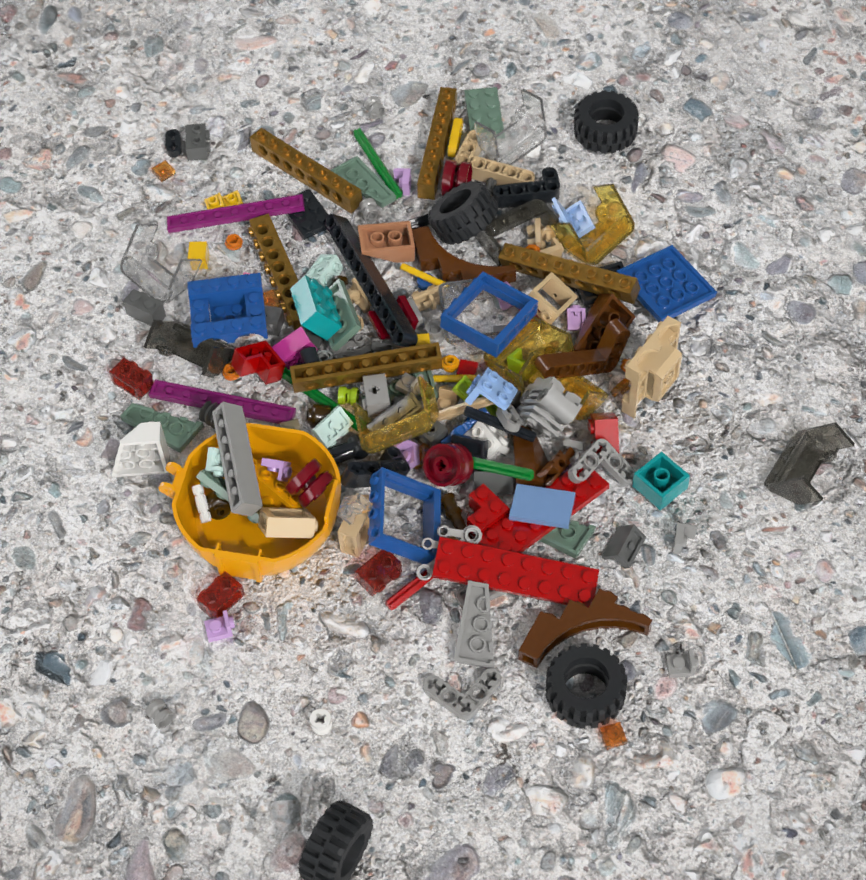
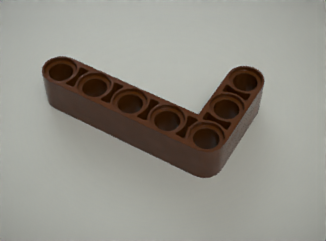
M613 319L607 324L597 349L543 354L535 360L534 366L545 379L548 377L558 379L609 373L617 366L631 333L619 319Z

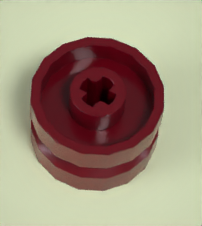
M446 160L442 176V197L454 187L472 181V162L462 161L458 168L456 160Z
M457 443L432 446L426 452L423 460L425 476L436 486H458L465 483L473 472L474 461L471 453L465 446Z
M316 458L312 459L284 488L290 496L296 495L301 489L303 490L297 498V502L303 508H306L313 500L315 501L335 478L328 470L322 472L318 477L315 476L322 468V464Z

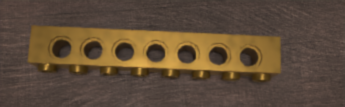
M440 87L417 182L418 198L435 200L457 106V88Z
M260 128L250 136L252 151L349 213L352 214L359 208V204L362 201V191L360 188L263 128Z
M266 214L249 219V235L254 237L253 244L255 249L260 251L258 252L260 261L265 263V272L271 276L269 277L270 284L276 288L274 290L277 300L282 302L280 306L283 308V312L287 314L288 326H292L295 331L302 327L290 288L298 282V278L270 215Z
M509 243L504 244L498 257L502 266L515 265L516 272L545 279L553 272L566 286L599 295L612 293L619 300L631 304L635 303L641 289L638 279L635 277Z
M439 342L290 366L294 393L363 382V376L385 373L386 378L404 375L405 373L412 374L442 369V356Z

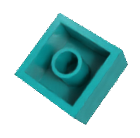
M661 451L634 473L632 486L661 511L688 489L690 475Z

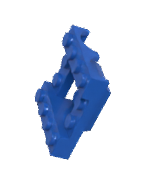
M261 273L187 282L191 315V338L194 348H197L199 343L207 339H222L227 344L235 343L238 337L250 336V334H258L264 337V339H268Z

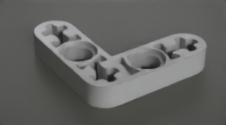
M605 439L594 441L568 471L569 479L573 483H580L586 480L601 463L623 486L633 484L635 470ZM599 445H601V452L596 454L595 452L599 449ZM586 456L592 458V466L586 463ZM611 457L617 461V467H613L610 464ZM583 468L584 470L579 474L580 477H577V470Z
M486 669L464 695L438 676L430 675L423 681V690L426 695L458 718L470 720L500 686L501 674L497 669ZM493 676H495V681L491 680L488 683V677L492 678ZM429 683L431 685L436 683V688L432 687L431 689H429ZM482 690L485 695L482 698H475L473 692ZM451 693L455 696V699L447 702L443 699L445 694ZM462 707H463V708L469 707L470 712L465 711V712L463 713V712H462Z

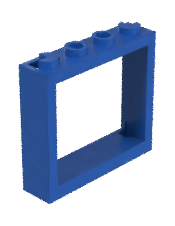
M482 272L477 278L472 280L468 287L463 289L458 298L453 299L447 309L443 310L440 316V327L497 358L537 314L539 301ZM482 290L520 309L519 313L494 339L456 319Z
M380 468L370 477L368 544L418 563L428 564L436 558L437 549L426 550L383 534L385 487L423 501L422 540L424 538H431L435 541H439L440 538L437 534V529L441 526V490L386 468ZM425 540L424 546L430 547V540Z

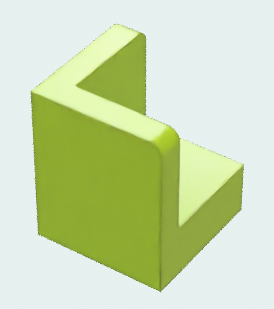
M518 347L507 356L508 372L510 375L524 381L535 371L533 364L523 360L521 348Z

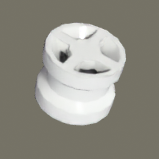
M317 709L311 713L310 723L312 731L317 735L328 734L332 728L330 713L325 709Z

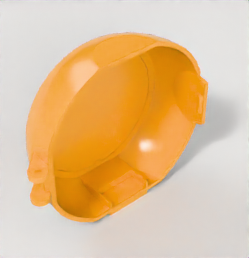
M246 423L253 458L260 464L262 458L291 462V477L288 479V482L282 481L286 485L314 458L322 464L321 470L315 475L316 477L327 470L335 477L327 486V489L306 507L318 521V530L314 532V538L265 537L259 529L258 523L251 522L246 515L231 512L224 519L215 520L211 518L210 522L201 523L192 487L200 484V480L196 476L199 471L206 468L208 447L219 448L216 434L203 441L189 454L184 468L175 462H168L165 469L175 476L173 483L161 482L158 489L173 499V515L184 539L201 558L218 568L220 576L225 577L228 575L247 578L262 583L265 576L280 574L299 566L315 554L324 544L337 519L341 497V478L336 462L330 452L321 442L307 432ZM270 471L278 478L279 472ZM203 486V494H205V496H207L210 492H213L211 488H206ZM301 489L297 494L300 496L303 490ZM283 503L280 506V508H288Z

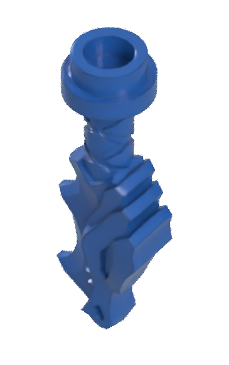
M485 407L478 409L489 414ZM471 418L465 421V423L456 427L441 443H451L453 434L464 435L477 420Z

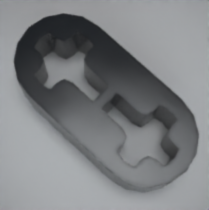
M176 129L168 130L165 134L166 151L169 157L176 158L182 154L181 135Z

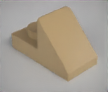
M443 385L439 387V398L434 412L458 404L460 397L451 390L452 386Z

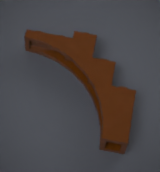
M429 226L412 229L415 253L421 271L439 269L442 281L449 284L461 281L463 289L468 287L472 280L477 278L482 272L502 282H516L515 265L484 266L467 262L446 251L433 237Z
M599 588L589 608L581 602L570 600L560 619L551 613L540 611L519 649L518 660L538 668L545 656L558 644L579 633L600 628L625 629L648 636L653 620L643 613H636L630 610L625 605H618V596L611 591H604Z

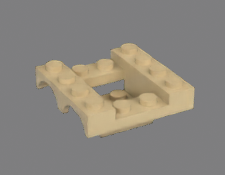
M667 316L664 321L658 323L655 332L648 335L645 344L638 347L635 356L627 360L624 369H626L625 378L630 380L631 389L621 399V411L635 418L637 405L642 399L646 397L652 401L659 402L678 379L682 360V353L677 349L681 322Z

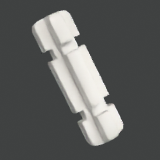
M195 485L192 487V491L195 496L194 499L198 513H200L201 523L210 522L211 514L208 512V503L205 494H203V485Z

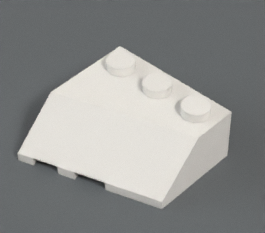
M150 421L140 423L120 440L112 477L169 473L165 467L170 462V453L161 422Z

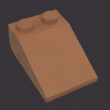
M410 221L358 225L361 253L363 255L395 263L415 261V244Z

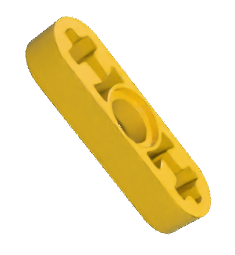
M454 117L448 145V157H456L463 130V118Z

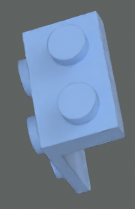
M555 197L552 198L554 203L552 208L557 215H560L558 220L563 227H566L570 235L574 234L579 239L596 228L581 200L565 209Z
M487 368L482 375L478 374L472 381V384L466 391L468 396L465 402L471 406L479 394H482L502 410H507L518 390L512 383L500 377L498 373Z

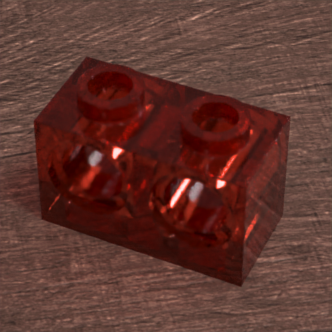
M123 358L109 371L112 383L138 400L151 390L154 383L153 375L148 370H143L137 363Z
M380 550L355 571L356 582L371 596H374L377 592H382L389 582L396 580L401 575V561L391 552Z
M225 571L221 576H217L207 589L202 590L196 599L199 608L214 619L222 617L223 611H228L245 593L243 585Z

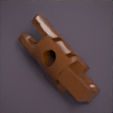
M572 447L566 448L563 451L559 450L537 474L539 478L544 477L546 474L550 476L545 481V486H551L571 463L569 460L575 453Z

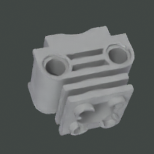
M539 377L536 378L533 384H529L523 392L520 403L524 406H518L517 409L520 412L517 413L522 419L521 425L524 427L528 426L537 433V437H559L560 434L557 431H563L564 427L561 425H567L573 421L583 406L580 404L582 399L569 391L563 393L565 388L555 377H548L546 379Z

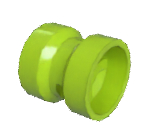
M339 386L338 404L345 405L348 403L351 406H358L359 387L349 389L346 386Z

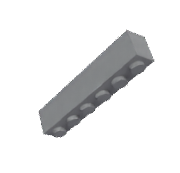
M222 402L212 411L231 513L252 516L263 506L243 408L239 405Z

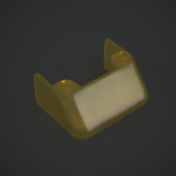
M614 184L596 185L593 187L601 201L595 209V215L599 222L595 225V229L580 239L570 222L551 225L556 237L563 245V249L587 265H597L634 230V221Z
M533 317L497 358L486 352L483 358L489 369L494 370L508 382L512 383L521 391L522 396L525 391L522 376L508 369L507 356L519 347L522 349L523 360L530 363L538 355L574 351V346L570 333L537 317Z
M531 352L516 378L527 381L529 384H533L536 378L539 377L545 379L534 366L535 360L543 354ZM583 376L557 379L565 388L563 393L569 391L582 399L580 404L583 406L574 418L579 421L589 418L590 414L594 413L609 396L607 392Z
M421 376L417 377L424 406L422 411L373 432H369L365 426L371 421L370 417H368V412L357 403H353L361 447L367 453L374 454L424 434L434 426L439 418L434 389Z

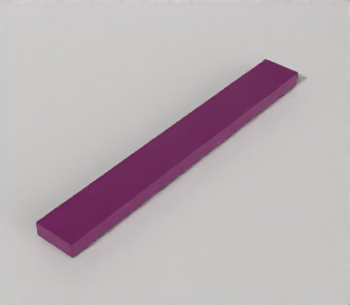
M303 194L167 216L168 233L247 221L269 214L271 217L305 211Z
M156 379L149 392L150 398L202 408L207 401H211L212 404L216 402L219 405L222 402L242 406L246 418L275 424L294 420L297 412L294 407Z

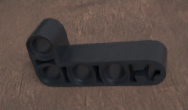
M546 167L542 170L541 181L498 185L493 189V198L497 202L498 208L553 203L552 198L555 197L559 200L560 196L559 177L557 170L553 167Z
M389 445L379 460L349 462L340 476L341 484L347 488L371 487L370 477L383 467L407 476L410 466L397 447Z

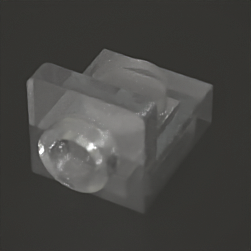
M360 494L345 497L342 499L337 515L349 525H352L355 522L356 516L371 511L373 504Z

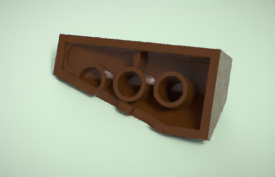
M612 293L600 294L591 306L571 351L597 349L605 328L611 320L619 319L629 328L636 316Z
M521 426L532 431V429H530L528 426ZM513 435L514 466L534 471V478L531 481L515 478V489L517 484L545 488L544 483L550 476L546 474L544 477L539 478L537 474L549 461L537 436L534 442H530Z

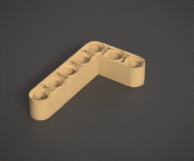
M478 130L468 132L455 157L458 168L462 161L472 162V179L486 183L489 178H493L497 181L496 186L535 181V175L530 170L478 157L483 147L482 133Z

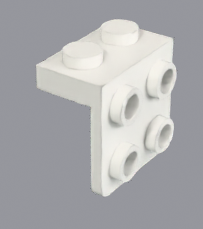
M477 421L464 435L489 440L486 460H490L498 451L506 456L512 451L507 445L509 443L508 440L502 435L499 436L496 432L497 428Z

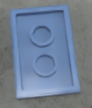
M517 484L509 520L569 529L576 492Z

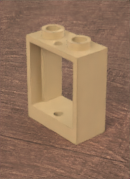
M553 272L528 294V296L539 301L536 315L548 326L557 320L578 298ZM543 289L561 308L559 310L554 308L538 292Z
M356 494L337 531L340 551L357 558L360 557L369 538V495Z
M262 507L259 509L258 527L265 537L314 538V532L318 530V521L307 508Z

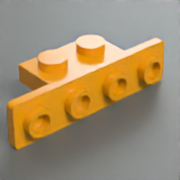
M253 458L262 505L264 507L280 508L283 503L288 508H303L297 502L299 495L290 496L284 490L287 485L282 481H278L274 474L267 471L264 466H261Z

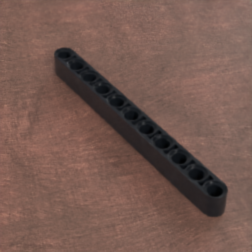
M329 214L326 218L325 226L393 343L402 347L416 346L418 336L371 257L361 253L359 237L346 217Z

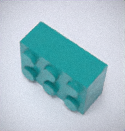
M306 275L290 288L298 317L303 327L325 340L331 338L342 328L341 317L337 312V305L333 300V293L330 288L322 286L316 279H311Z

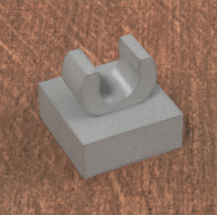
M565 438L563 446L567 448L572 447L576 453L575 459H578L580 457L579 450L584 451L585 443Z

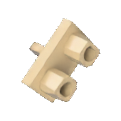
M540 218L535 219L534 225L527 226V232L531 238L527 240V245L535 244L541 250L546 249V242H550L556 236L555 229L549 225L542 226Z
M352 278V286L347 290L352 304L355 303L363 313H367L372 305L357 279Z
M431 285L427 290L422 292L415 291L411 295L419 311L428 308L434 310L437 309L436 305L446 302L442 285Z

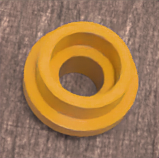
M447 355L442 358V368L446 372L452 373L457 370L459 359L456 356Z

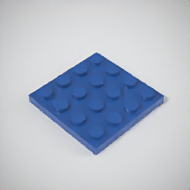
M673 245L616 272L638 279L641 289L637 300L658 322L664 321L667 316L674 318L717 295V291Z

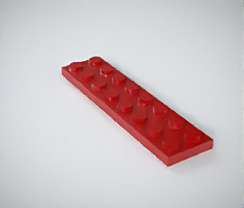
M583 468L577 470V477H580L579 474L584 470ZM595 470L586 480L580 483H573L569 479L567 471L557 478L551 486H546L545 488L576 492L572 515H574L608 490L609 483ZM508 514L482 533V538L478 545L522 553L556 527L509 520Z
M440 537L432 578L468 585V580L489 584L490 590L567 605L570 600L578 601L589 608L596 594L599 569Z

